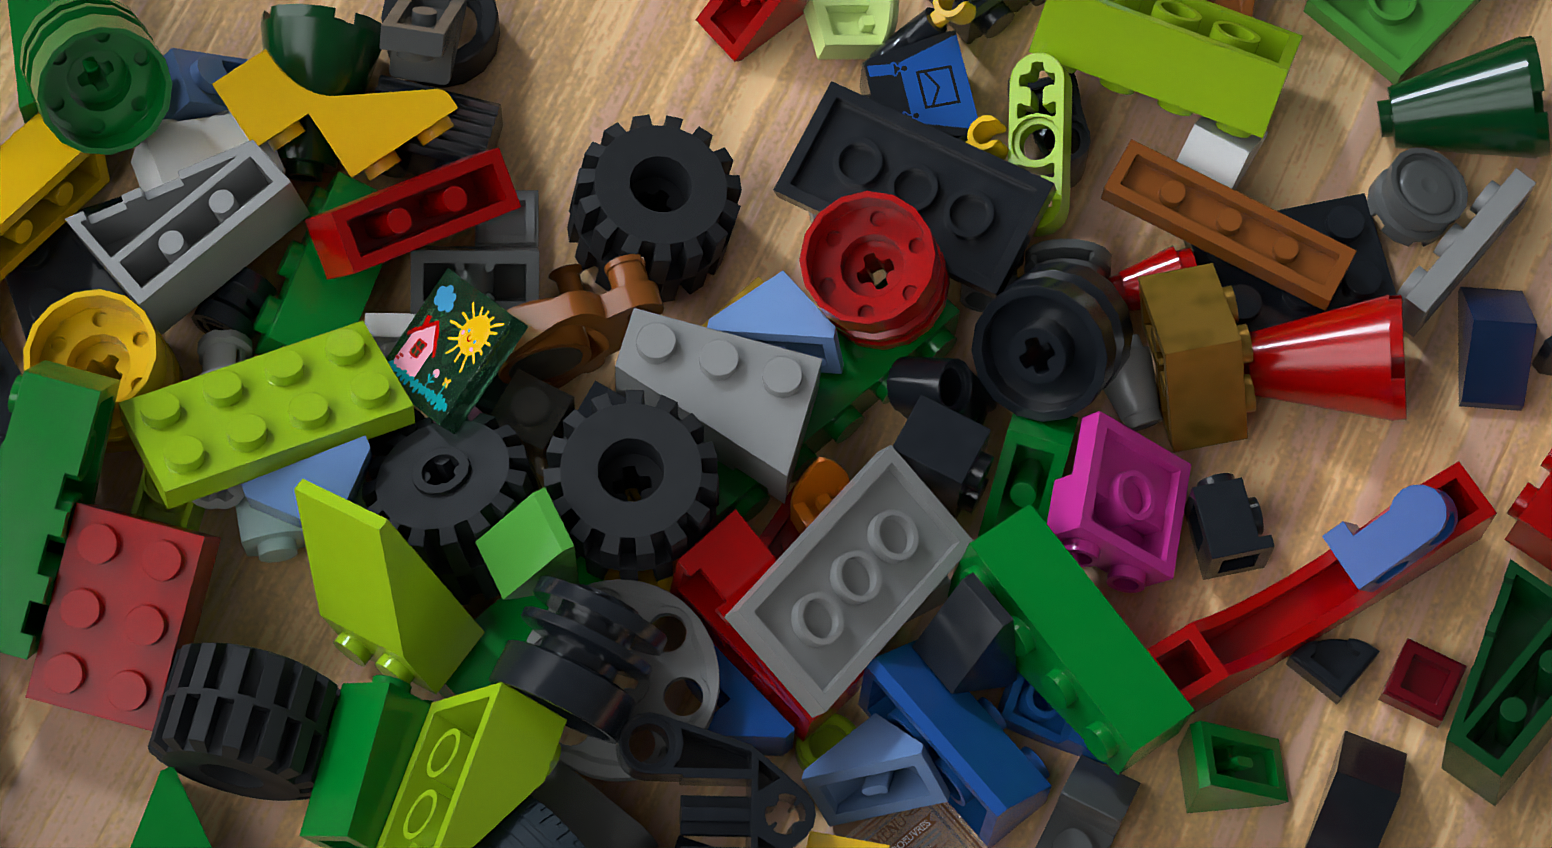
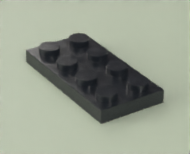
M833 81L829 84L773 189L778 198L815 215H818L820 211L843 196L864 191L892 194L916 208L926 222L945 257L949 278L993 299L1005 290L1057 191L1055 184L1049 180Z

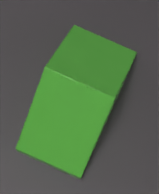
M545 487L528 496L475 542L503 600L535 596L533 590L540 576H550L573 584H579L574 544Z

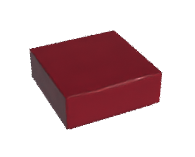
M1407 638L1378 700L1438 728L1445 717L1467 666Z

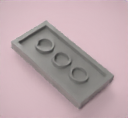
M890 445L878 451L724 618L813 718L827 712L961 560L968 544L973 539L894 447Z

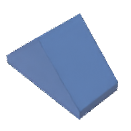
M784 271L779 272L711 317L708 321L707 328L821 358V373L842 374L844 362L836 327Z
M365 435L245 482L241 486L251 508L302 528L294 488L302 478L354 503L368 472L367 469L373 461L371 448Z
M876 713L807 767L801 778L829 827L945 803L949 801L950 791L925 746Z

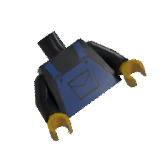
M933 0L934 9L927 7L895 32L862 63L860 93L865 97L1004 160L1008 155L1009 148L1000 140L990 141V139L997 134L1006 132L1007 127L991 115H983L978 118L956 30L947 31V23L950 21L957 25L970 23L975 18L976 7L970 2L965 1L952 10L955 0Z

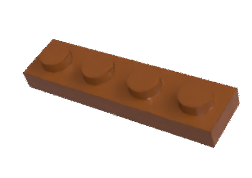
M1133 139L1130 140L1104 186L1101 195L1102 200L1324 311L1327 310L1357 252Z

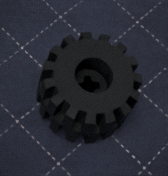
M650 114L635 116L632 118L629 131L626 132L617 122L604 130L601 144L592 142L585 152L569 208L568 238L569 243H578L575 258L582 265L583 271L593 266L598 268L595 283L605 290H611L608 276H606L604 271L605 265L609 261L623 255L640 254L641 257H644L648 278L657 284L662 302L675 301L680 285L689 295L703 287L707 273L715 275L721 265L741 207L738 205L742 187L740 175H729L734 160L724 147L713 152L709 148L713 135L698 126L693 134H690L680 129L683 121L681 118L666 115L664 126L652 125Z
M626 390V403L618 405L611 404L608 393L592 398L591 416L585 418L575 409L563 420L564 438L552 436L546 451L548 469H543L544 487L574 544L576 559L580 556L586 559L587 573L604 580L608 569L620 571V580L638 581V571L652 569L656 582L673 576V561L682 557L716 525V507L719 506V475L717 454L713 441L704 442V425L693 413L681 420L678 417V402L662 394L656 407L645 405L644 390ZM637 488L641 500L637 502L628 501L625 490Z
M465 411L448 412L446 420L437 423L433 422L431 416L415 423L418 430L408 436H404L399 432L386 443L390 450L387 456L374 457L367 469L372 480L363 483L362 499L367 510L391 522L461 605H469L471 595L483 593L485 600L499 596L501 594L475 542L528 496L542 489L524 445H522L518 434L508 424L500 427L494 416L480 413L472 421H469Z
M190 643L183 645L182 649H177L149 741L148 750L166 766L174 767L177 773L221 791L272 801L310 799L341 690L332 680L314 669L270 651L230 643Z

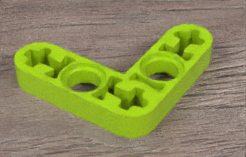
M1038 52L1027 55L1018 61L1011 73L1009 92L1008 162L1033 174L1041 175L1042 178L1053 182L1057 190L1051 200V207L1047 208L1033 237L1050 235L1060 229L1067 220L1070 209L1071 77L1056 58L1049 54ZM1040 71H1045L1055 81L1054 85L1045 86L1043 89V106L1050 114L1056 112L1055 116L1038 113V97L1028 87V83L1038 81ZM1026 112L1034 113V114H1030V115H1026V116H1025ZM1035 130H1051L1055 135V146L1052 152L1040 160L1027 158L1024 145L1028 136ZM1054 173V177L1045 176Z

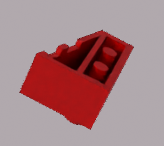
M735 509L677 560L670 593L692 609L707 629L713 644L795 728V734L804 742L860 690L864 670L827 712L812 718L724 618L777 561Z

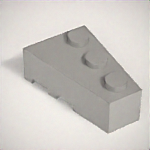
M254 140L179 170V178L143 192L139 187L122 194V202L87 216L82 211L65 218L97 261L129 298L146 312L161 335L310 215L291 181Z

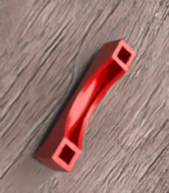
M1458 461L1420 484L1443 491L1453 499L1458 511V522L1454 532L1444 542L1374 592L1359 590L1332 550L1329 549L1321 556L1263 591L1220 612L1193 621L1148 648L1147 651L1195 710L1193 714L1290 656L1301 646L1316 640L1480 540L1497 512L1462 464ZM1390 506L1386 508L1383 512H1381L1379 515H1377L1375 518H1373L1371 521L1362 526L1360 530H1362L1363 528L1371 524L1373 521L1378 519L1380 516L1390 510Z

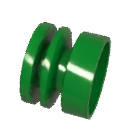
M57 0L34 18L22 39L20 67L26 87L36 103L44 123L62 143L83 153L112 155L138 146L157 131L169 110L173 83L166 59L154 43L145 25L128 6L116 0ZM93 56L98 66L86 71L82 61Z

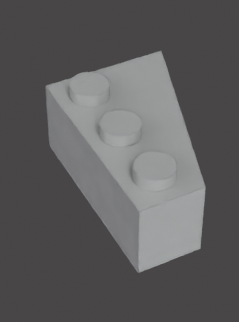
M634 308L615 365L616 393L626 398V390H644L645 405L656 407L661 394L677 401L678 417L681 420L693 413L704 425V442L713 441L717 461L733 471L735 468L739 469L767 487L768 494L785 504L819 390L822 359Z

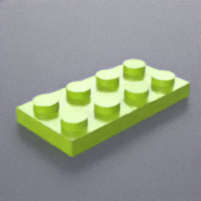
M363 320L118 403L121 421L167 509L248 482L366 435L368 440L415 423L413 403Z

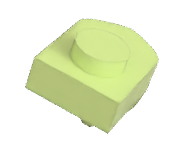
M808 0L803 11L817 59H868L872 52L894 34L898 22L899 0Z

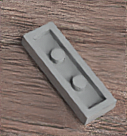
M1517 168L1501 186L1492 180L1472 204L1470 210L1476 216L1465 229L1455 223L1440 240L1433 251L1440 258L1427 272L1421 266H1418L1410 274L1397 292V295H1402V300L1404 301L1402 304L1403 327L1412 337L1417 334L1520 213L1536 185L1535 181Z

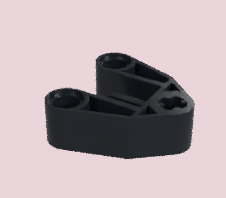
M652 712L634 716L622 728L616 747L617 760L623 771L634 779L679 782V785L746 787V796L681 795L679 812L680 836L746 837V848H795L807 837L814 827L816 811L814 802L809 794L753 745ZM644 730L656 732L665 742L667 750L665 757L652 764L638 761L634 758L629 748V740L632 735ZM778 801L788 802L791 805L788 813L796 809L799 815V821L794 822L790 826L786 835L774 831L777 822L768 825L766 822L765 814L771 813L777 806ZM682 846L681 848H739V847H686V846Z

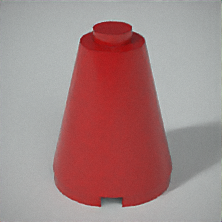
M1388 294L1249 332L1253 348V362L1244 363L1243 365L1244 374H1249L1252 379L1255 396L1389 421L1407 420L1402 295L1389 296Z

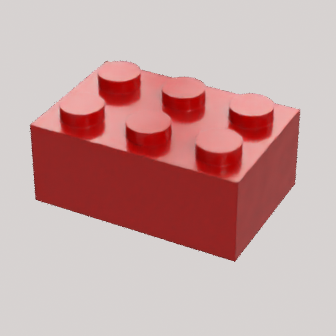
M77 503L25 698L153 731L177 649H182L183 645L194 643L221 537L96 504Z

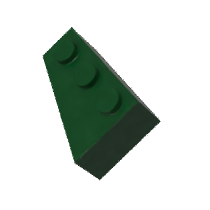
M1511 559L1446 738L1441 767L1493 806L1499 803L1552 738V587Z

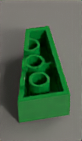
M44 360L25 370L23 375H18L12 385L8 400V411L12 413L6 438L0 446V653L27 660L38 651L76 504L95 503L120 384L118 379Z
M1031 504L968 544L950 580L951 584L947 598H949L961 580L973 572L1014 619L1017 671L1083 738L1089 751L1098 760L1106 762L1119 775L1181 731L1195 710Z

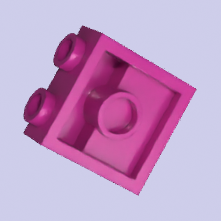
M1101 411L1084 416L1081 421L1072 475L1054 480L1047 525L1081 567L1095 566L1108 573L1106 583L1114 590L1125 593H1138L1147 586L1171 580L1174 577L1192 464Z

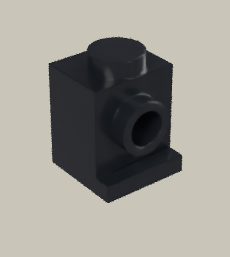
M1220 473L1200 480L1197 486L1191 489L1185 504L1184 513L1203 580L1265 568L1275 545L1272 535L1259 537L1264 531L1262 511L1256 497H1247L1242 477L1235 479L1232 473Z

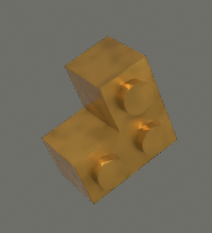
M1213 263L1138 277L1142 327L1156 365L1159 409L1173 453L1248 439L1247 413L1256 411V397L1252 379L1249 374H1244L1243 364L1253 362V348L1247 325L1236 326L1239 317L1232 286H1221Z

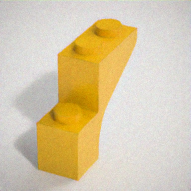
M264 49L212 83L249 141L254 140L259 147L268 142L275 152L306 132L300 120L310 115L351 178L363 171L369 181L400 162L401 159L395 149L416 136L422 146L452 128L454 124L448 114L458 108L451 96L441 89L342 96L317 94L292 80L281 69L268 49Z

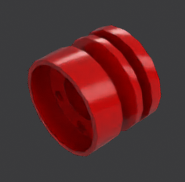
M872 191L840 197L818 213L804 234L799 258L804 286L823 314L836 327L837 333L854 344L881 350L910 344L929 331L944 310L950 285L945 257L936 243L930 228L916 208L892 194ZM884 269L887 274L886 280L888 285L877 290L874 285L873 273Z

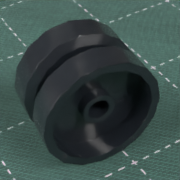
M1059 261L1035 266L1017 278L1005 291L988 303L975 324L971 352L977 376L993 400L1017 416L1045 422L1069 418L1090 405L1097 398L1101 391L1116 378L1128 360L1134 331L1128 306L1112 282L1090 267Z

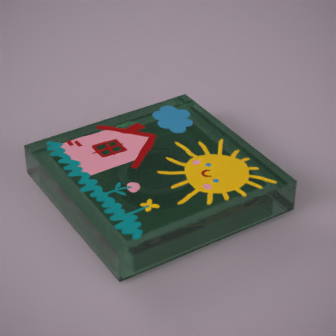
M447 268L386 360L413 405L439 426L455 434L524 335L528 325L463 277Z

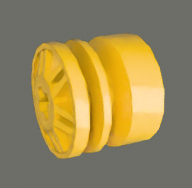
M103 289L74 292L51 304L32 325L23 348L24 371L47 360L120 380L105 453L136 449L121 421L119 402L183 381V370L173 350L158 332L146 312L127 296Z

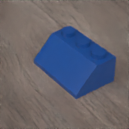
M916 640L875 657L864 669L858 705L869 718L876 713L925 746L950 791L949 801L945 802L944 805L982 848L994 846L1045 804L1052 786L1047 781L1050 777L1047 767L1032 749L1027 746L1019 749L1003 731L1006 728L1005 720L989 700L984 697L976 700L970 692L951 694L912 648Z

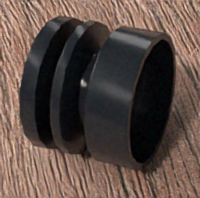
M540 576L533 593L542 603L556 611V614L537 607L525 606L521 614L522 620L544 638L540 646L525 641L508 640L488 680L492 685L503 682L567 719L565 726L607 743L617 744L621 730L629 720L636 702L613 681L617 674L633 679L648 680L653 671L651 665L629 649L653 656H660L668 641L667 636L657 627L644 620L634 608L612 595L588 585L573 584L550 576Z

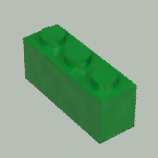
M338 172L325 189L317 185L314 187L305 204L310 212V215L305 219L379 190ZM307 228L301 243L295 240L290 242L279 264L277 274L286 279L278 298L269 294L257 315L253 329L262 333L254 353L262 355L359 322L383 263L355 274L327 280Z

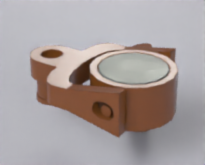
M628 254L609 261L605 265L604 271L606 276H608L612 290L604 294L598 295L585 291L580 276L583 272L582 265L569 264L558 267L548 276L550 280L556 282L560 296L533 300L507 310L489 313L490 318L495 317L491 320L490 326L504 323L503 326L490 328V332L493 331L498 334L488 336L498 375L503 383L513 386H532L550 382L551 387L558 390L580 374L590 373L599 369L604 364L605 357L620 351L634 308L661 315L664 311L663 302L657 284L648 278L644 257H641L640 254Z

